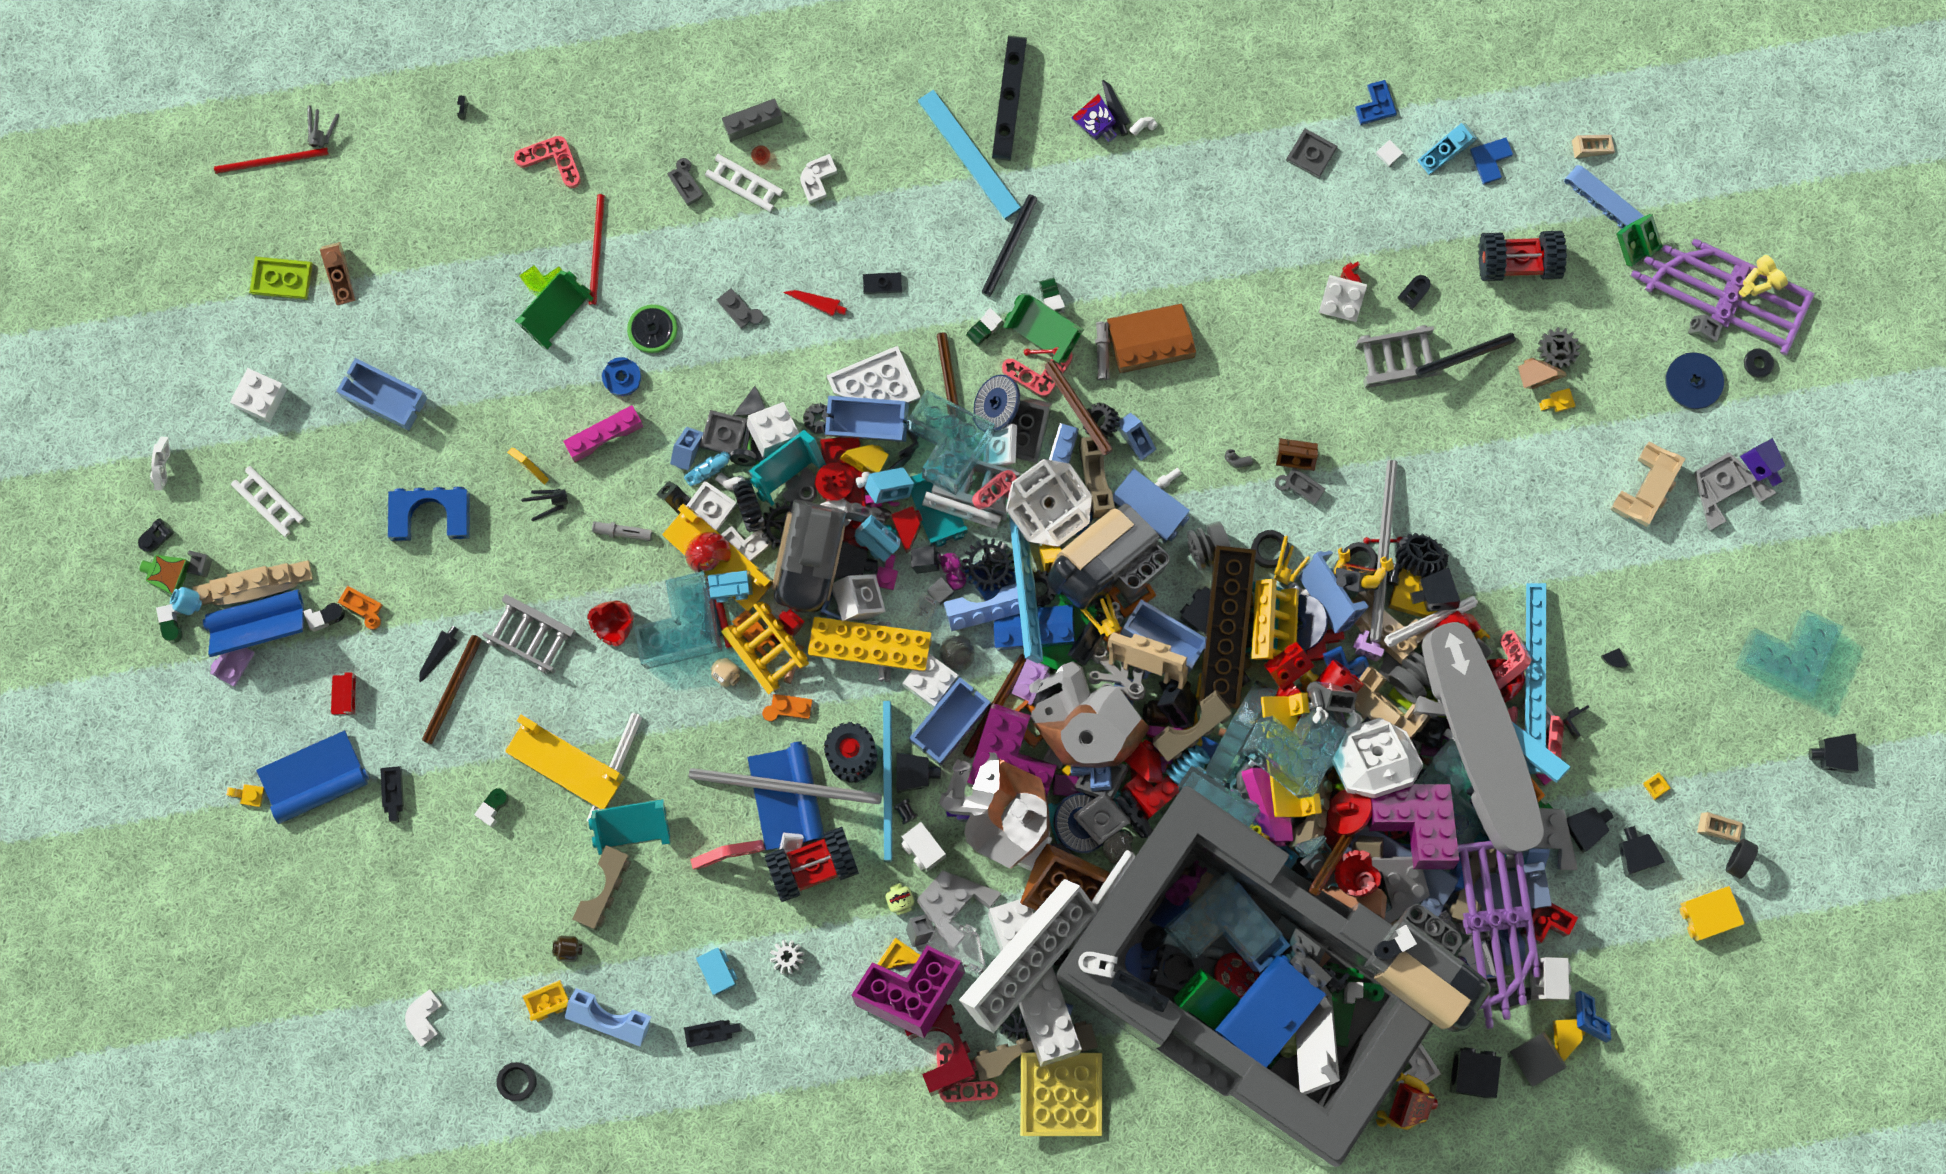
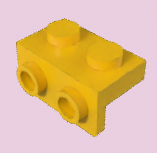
M561 980L522 996L529 1011L530 1020H536L537 1022L548 1018V1014L552 1012L558 1014L567 1010L569 1001Z

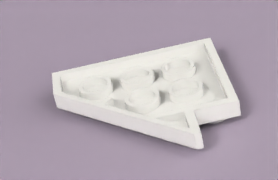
M898 346L827 375L833 393L837 396L906 401L909 404L921 399Z

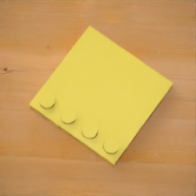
M1021 1052L1020 1136H1102V1053H1080L1079 1055L1040 1067L1036 1053Z

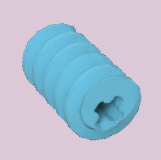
M1195 745V749L1188 747L1190 754L1182 753L1184 760L1180 757L1177 758L1179 765L1176 763L1171 764L1174 770L1166 769L1169 777L1180 787L1187 785L1189 780H1192L1194 775L1199 773V769H1203L1205 764L1210 762L1208 754L1198 745Z

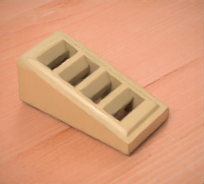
M1577 135L1572 140L1575 158L1615 153L1612 135ZM1602 140H1607V142H1608V146H1607V144H1606L1607 149H1604V148H1603ZM1595 141H1598L1599 149H1596ZM1587 142H1590L1591 149H1588Z
M1709 812L1701 813L1697 833L1740 842L1743 823ZM1716 821H1718L1717 831L1714 830ZM1726 823L1725 833H1722L1723 825ZM1731 825L1737 826L1736 832L1734 827L1733 836L1730 835Z

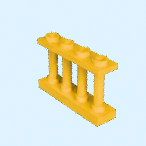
M1256 580L1252 659H1273L1274 656L1284 651L1287 646L1296 642L1299 589L1290 588L1278 591L1276 590L1277 580ZM1276 598L1280 599L1279 610L1275 609ZM1275 618L1279 619L1278 630L1274 629ZM1274 637L1278 638L1277 649L1273 648Z
M761 601L753 605L757 612L737 627L733 624L721 632L769 695L780 688L778 684L779 679L797 665L801 669L808 666L809 662L807 661L806 654L795 645L794 638L783 629L784 625L771 613L772 609L770 606ZM763 618L769 627L750 643L747 642L743 637V633ZM774 634L780 641V644L763 658H759L755 653V648ZM786 649L792 660L777 672L771 674L766 668L767 664Z

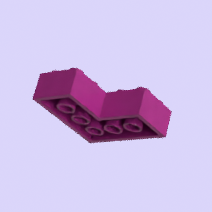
M994 703L992 704L967 783L975 785L980 767L990 758L989 752L996 753L999 759L1041 778L1046 796L1048 795L1057 765L1019 753L1030 721V715Z
M1413 784L1410 787L1377 798H1371L1372 816L1368 822L1369 831H1409L1413 869L1455 868L1459 862L1450 784Z
M927 945L907 978L872 962L851 996L857 1007L925 1038L965 974V969L961 960Z

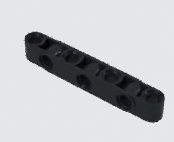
M1008 35L992 159L1011 161L1027 37ZM1016 60L1019 63L1016 65H1012L1010 61ZM1011 95L1014 97V99L1007 100L1005 99V97ZM1002 131H1008L1010 134L1007 136H1002L1000 133Z

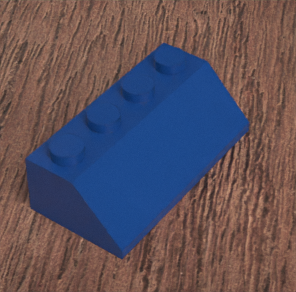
M1073 605L1037 608L1042 647L1075 644ZM1020 614L994 620V641L997 651L1024 649Z

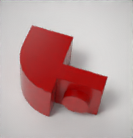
M791 609L787 612L783 610L778 616L784 625L783 629L794 638L802 628L804 621ZM772 634L771 637L777 643L780 644V641L777 639V637L774 634Z
M1333 629L1327 630L1322 640L1315 647L1305 651L1310 661L1324 660L1323 653L1327 652L1325 644L1342 642L1345 639L1344 632L1334 633Z

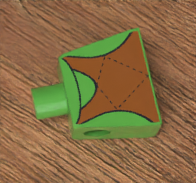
M155 555L152 563L143 560L139 571L147 573V582L172 595L175 589L183 586L190 562L184 558Z

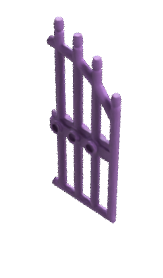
M1693 239L1691 244L1701 248V250L1688 253L1664 245L1662 251L1676 257L1666 264L1646 256L1644 262L1659 269L1652 278L1641 274V272L1632 271L1631 276L1647 284L1645 288L1647 292H1652L1656 288L1712 314L1711 318L1720 322L1724 327L1728 328L1729 324L1732 323L1781 346L1780 353L1782 355H1788L1815 293L1789 281L1784 288L1805 297L1801 307L1768 291L1758 294V296L1796 313L1797 316L1793 323L1741 299L1739 291L1744 287L1743 280L1754 268L1758 267L1705 242L1703 243L1698 239ZM1714 255L1735 266L1731 274L1696 258ZM1682 262H1686L1727 281L1722 291L1674 267ZM1667 273L1719 297V301L1716 307L1660 282L1661 278ZM1760 274L1758 275V276H1760V277H1762V278H1764V279L1767 280V277H1764L1763 275H1760ZM1737 307L1790 330L1786 340L1733 316Z
M1491 841L1458 844V853H1460L1469 912L1463 913V925L1466 934L1472 933L1477 972L1486 980L1480 932L1490 931L1499 994L1492 997L1488 996L1480 1009H1483L1486 1019L1485 1025L1489 1029L1493 1028L1494 1025L1491 1006L1500 1002L1501 1009L1503 1010V1019L1509 1020L1511 1014L1508 997L1517 989L1519 1004L1526 1005L1524 980L1531 966L1533 967L1532 973L1534 977H1540L1541 971L1539 968L1527 880L1523 866V853L1514 854L1522 906L1513 907L1505 854L1500 853L1496 849L1504 908L1495 909L1486 854L1487 849L1495 848ZM1469 851H1478L1486 911L1477 912L1468 856ZM1526 927L1529 953L1522 966L1516 928ZM1508 929L1515 979L1507 987L1498 930Z

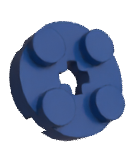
M614 358L603 369L602 381L605 388L611 394L628 396L639 388L641 382L640 369L635 362L628 358ZM623 372L624 375H627V378H625L624 381L616 379V377H619V373Z

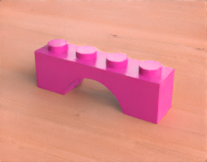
M633 405L569 437L563 442L573 461L577 462L591 455L605 442L616 437L627 436L644 426Z

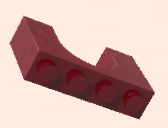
M947 1003L929 1032L937 1031L948 1035L953 1041L954 1051L946 1064L922 1074L931 1097L975 1079V1072L978 1071L974 1059L970 1061L967 1053H970L967 1042H962L960 1034H963L959 1022L954 1023L952 1018L955 1015L951 1004L947 1005ZM905 1030L908 1040H912L914 1038L919 1037L918 1035Z

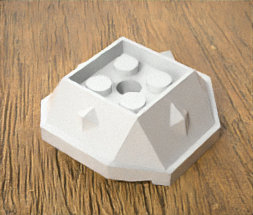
M1043 459L1012 482L1006 511L1028 542L1060 546L1089 524L1092 495L1071 464ZM1047 497L1052 501L1051 506L1048 508L1044 505V500Z
M1382 718L1359 724L1357 727L1353 726L1343 729L1331 757V761L1347 793H1357L1371 798H1377L1412 786L1423 767V763L1407 732Z

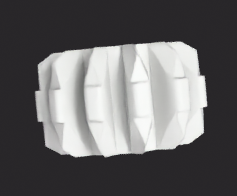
M782 940V948L779 944H775L778 952L771 950V954L775 955L776 958H771L770 962L778 961L774 969L777 970L782 966L781 974L785 973L786 968H788V973L792 974L791 967L794 966L798 971L800 968L796 963H804V960L798 959V957L804 955V952H796L801 946L798 944L793 948V940L789 942V946H787L785 940ZM785 952L792 953L793 957L789 959L790 962H786L785 959L782 960Z

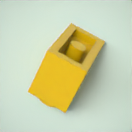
M871 444L847 450L840 459L861 472L875 473L880 472L889 454L884 452L885 450L882 447Z
M1042 544L1039 547L1043 569L1047 573L1050 572L1057 554L1061 551L1060 546Z
M1577 1019L1553 1021L1555 1049L1563 1061L1568 1058L1583 1040L1582 1036H1585V1032L1577 1028Z

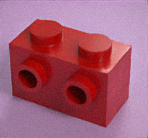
M1297 642L1287 646L1284 651L1264 664L1267 671L1282 690L1315 667Z

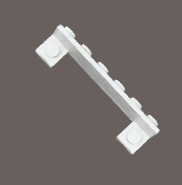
M1326 986L1321 989L1326 994L1325 997L1296 1031L1300 1092L1305 1095L1340 1081L1332 994Z

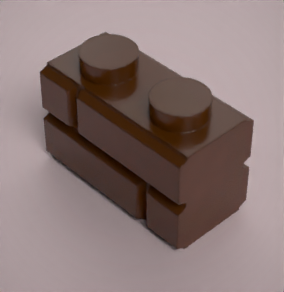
M1279 438L1276 466L1315 471L1318 443Z

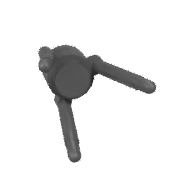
M309 105L307 107L308 145L324 148V144L329 143V138L339 114L335 115L325 136L323 131L318 130L319 109L315 111L314 130H312V112Z

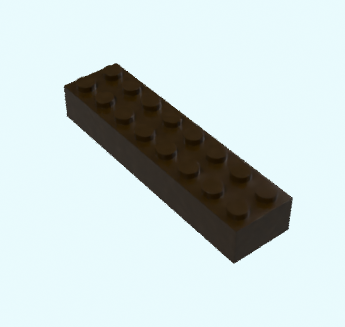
M1219 545L1215 547L1198 705L1216 690L1231 709L1238 710L1240 708L1256 550Z

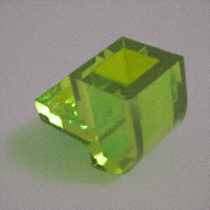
M533 265L520 274L519 277L529 292L538 296L562 269L558 266L543 276L537 267Z

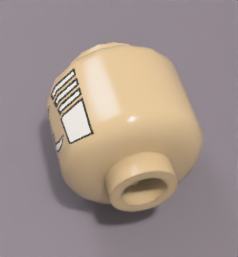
M719 658L711 667V677L723 687L734 686L740 680V668L729 658Z

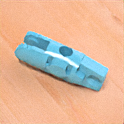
M725 451L714 457H709L690 470L684 476L685 481L691 487L707 480L720 472V469L728 464L730 455Z

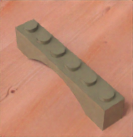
M1086 1021L1074 1024V1029L1081 1046L1080 1052L1097 1048L1098 1045L1091 1023L1086 1024ZM1024 1038L1017 1040L1016 1045L1011 1047L1008 1046V1043L997 1046V1051L989 1053L988 1049L976 1052L977 1056L974 1057V1061L978 1069L980 1081L1000 1076L1004 1069L1021 1055V1052L1034 1049L1032 1041Z

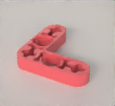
M555 136L522 148L514 154L515 163L522 168L554 157L564 184L568 188H575L580 184V175L568 144L562 136ZM559 141L562 144L561 149L554 147L556 142ZM549 144H550V147H551V149H552V151H553L552 153H550V150H549V148H548V146H547V145H549ZM537 149H546V154L541 157L537 156ZM529 151H532L535 159L531 158ZM524 154L527 157L525 162L519 160L521 158L520 155ZM564 158H568L571 161L567 167L560 165V161ZM569 170L571 171L573 177H577L574 179L575 182L571 183L570 181H566L569 179L567 171Z
M1072 352L1068 357L1069 359L1065 363H1061V366L1056 363L1062 374H1064L1072 361ZM1007 359L1002 364L1004 375L1011 377L1016 383L1040 397L1049 396L1056 386L1055 383L1051 384L1050 381H1054L1046 369L1039 375L1015 359ZM1011 364H1014V369L1018 372L1020 368L1023 370L1019 373L1017 378L1015 377L1017 373L1013 370L1008 372L1006 365L1010 366ZM1023 374H1030L1033 378L1032 381L1029 383L1023 382L1021 379ZM1045 376L1049 380L1047 384L1048 391L1040 392L1039 385H1044L1046 379L1043 377Z
M1005 470L1000 472L978 490L972 498L974 506L977 509H985L1003 495L1008 499L1011 484L1017 479L1013 471ZM992 485L996 486L997 494L992 492ZM983 496H987V497H988V498H985V499L981 502V499H982Z
M1513 630L1507 631L1500 640L1508 660L1492 672L1499 690L1523 672L1531 663V658L1521 638Z
M763 840L730 844L692 858L690 861L693 870L727 858L764 851L765 847Z
M942 1043L938 1046L936 1052L937 1068L942 1066L940 1065V1060L944 1061V1055L940 1054L944 1046H947L948 1050L952 1051L951 1054H948V1061L950 1060L954 1051V1047L951 1044ZM992 1081L963 1083L958 1085L961 1086V1099H957V1095H951V1099H947L946 1096H943V1092L939 1093L940 1098L948 1103L990 1100L998 1094V1087ZM980 1084V1089H985L987 1084H991V1088H995V1092H992L991 1096H987V1093H981L982 1097L977 1098L978 1090L976 1085ZM966 1086L974 1088L975 1094L973 1097L967 1098L963 1095V1089ZM956 1087L950 1089L951 1091H957Z

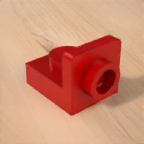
M1358 261L1354 264L1352 262L1348 263L1342 268L1343 271L1340 277L1362 283L1360 277L1353 273L1358 270L1360 263Z

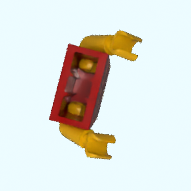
M1401 1072L1396 1081L1403 1080L1404 1082L1399 1084L1389 1117H1387L1386 1112L1379 1110L1376 1112L1377 1116L1383 1119L1375 1120L1380 1127L1390 1124L1391 1127L1409 1130L1419 1123L1426 1122L1430 1111L1438 1107V1101L1429 1092V1087L1422 1080L1408 1073L1404 1075Z

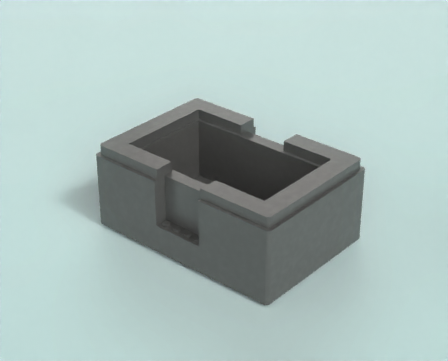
M1185 786L1056 974L1058 984L1315 1164L1339 1167L1434 1023L1374 979L1375 975L1364 967L1373 954L1375 946L1382 941L1393 925L1360 903L1348 909L1324 891H1321L1318 896L1310 893L1309 889L1312 883L1284 865L1289 854L1191 787ZM1198 860L1199 866L1202 868L1206 867V872L1214 875L1204 894L1220 897L1219 894L1229 885L1239 882L1273 925L1279 917L1284 916L1296 925L1298 929L1304 931L1326 948L1325 953L1331 957L1327 962L1338 964L1339 969L1347 970V967L1358 969L1359 974L1364 975L1360 983H1376L1381 985L1384 989V997L1377 1002L1356 999L1348 1039H1350L1348 1047L1337 1046L1340 1081L1305 1095L1300 1092L1297 1054L1290 1058L1281 1056L1269 1070L1218 1035L1213 1028L1194 1014L1182 1010L1173 999L1178 993L1153 986L1157 988V993L1169 998L1164 1012H1160L1111 987L1113 978L1083 972L1078 965V960L1085 952L1118 957L1117 964H1114L1113 971L1115 975L1118 970H1121L1135 977L1126 970V954L1132 946L1143 941L1145 933L1150 928L1157 927L1149 920L1165 899V893L1182 875L1185 867L1190 868ZM1201 901L1194 913L1189 910L1188 914H1191L1188 928L1196 926ZM1218 928L1215 939L1202 936L1197 941V943L1204 944L1206 942L1207 945L1224 948L1222 956L1228 953H1238ZM1173 955V958L1165 959V969L1163 972L1168 977L1167 980L1169 982L1179 985V982L1188 979L1190 968L1187 967L1184 958ZM1205 957L1202 970L1210 976L1214 975V968L1219 959ZM1100 961L1099 969L1105 970L1106 962ZM1266 966L1261 972H1258V973H1259V976L1263 973V971H1264L1268 966Z

